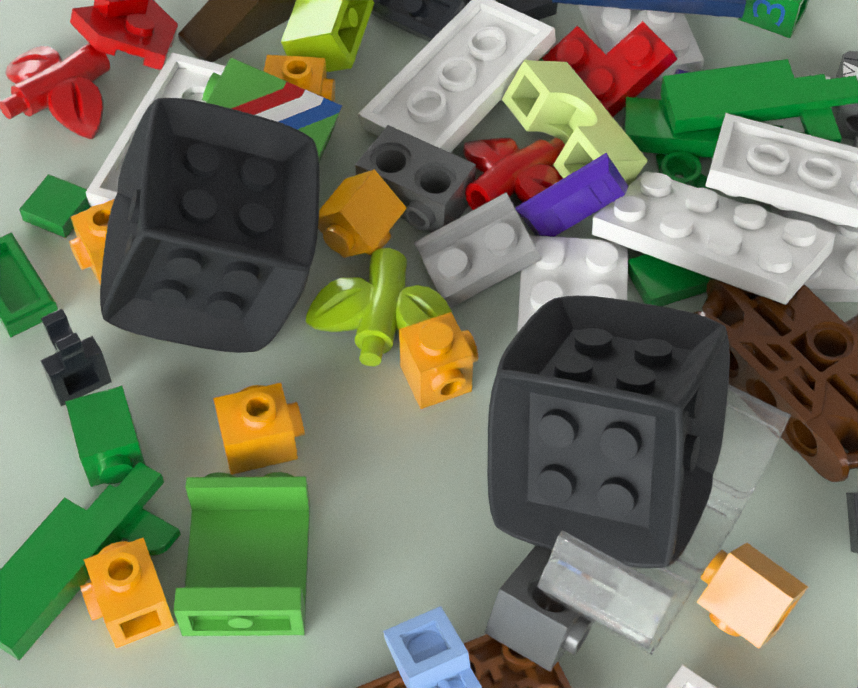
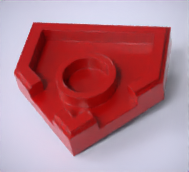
M94 0L93 6L72 8L70 19L71 25L97 51L115 56L117 50L131 55L143 57V65L157 70H162L178 28V23L154 0Z

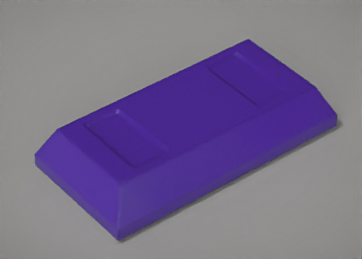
M605 153L520 204L515 209L536 236L555 237L616 199L624 196L629 186L608 154Z

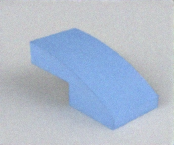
M441 606L383 631L388 648L406 688H482L470 668L468 651Z

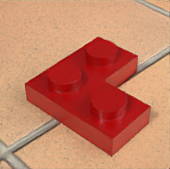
M643 21L607 54L577 25L542 57L544 61L567 62L612 117L625 107L626 97H636L678 60L674 52Z

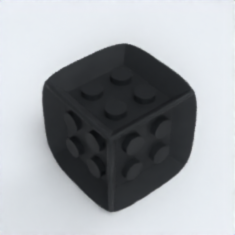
M158 98L153 101L143 114L126 153L118 179L117 195L109 216L100 285V307L103 319L120 329L138 335L198 348L246 353L256 352L266 347L280 331L303 294L315 254L319 221L320 170L318 151L314 140L305 133L286 124L215 104L182 98Z
M564 296L554 298L542 305L529 318L505 349L500 359L491 391L488 415L487 478L490 512L495 526L504 533L533 545L622 566L664 568L677 561L690 542L706 508L712 490L713 474L722 447L730 365L729 340L726 327L710 318L687 311L598 296Z

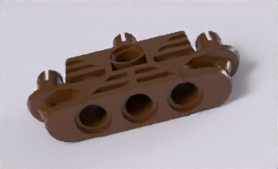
M710 278L706 290L708 297L702 306V311L693 313L710 318L726 327L730 353L728 384L824 479L831 482L845 481L848 478L849 470L858 469V314L844 322L805 284L785 305Z

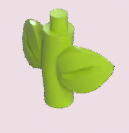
M381 248L374 251L371 255L368 282L361 277H341L331 281L321 289L310 304L306 314V323L320 331L342 332L357 329L354 341L361 350L359 360L366 366L374 367L381 363L382 355L391 350L397 329L399 330L452 312L446 300L430 287L420 285L405 287L406 257L395 249Z

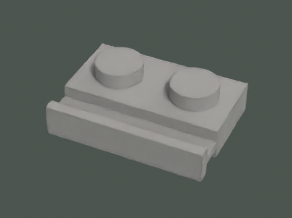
M507 193L414 242L438 293L446 300L450 308L542 259Z

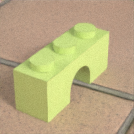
M523 61L502 100L527 132H544L564 142L565 146L553 164L563 179L607 153L629 186L637 178L648 159L567 62Z

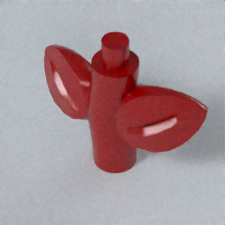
M90 43L84 45L63 61L59 53L50 46L32 48L16 57L7 66L5 74L8 80L15 83V85L11 86V96L0 101V109L6 118L12 119L22 112L26 116L31 117L49 107L51 114L64 127L79 136L92 140L98 133L104 110L102 94L93 81L110 71V61L106 53L97 51Z
M506 137L465 142L463 148L465 158L476 164V168L483 172L480 177L467 185L465 189L466 200L471 209L475 210L504 193H507L509 198L516 193L520 201L524 203L562 180L563 177L553 164L563 150L564 142L559 138H554L549 142L540 139L522 149H519L516 141Z

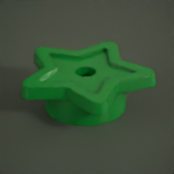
M683 151L672 152L668 155H656L657 173L665 174L672 180L696 188L711 189L705 186L707 177L701 173L700 157H695ZM676 175H681V176H683V178H679V177H675V176H676Z

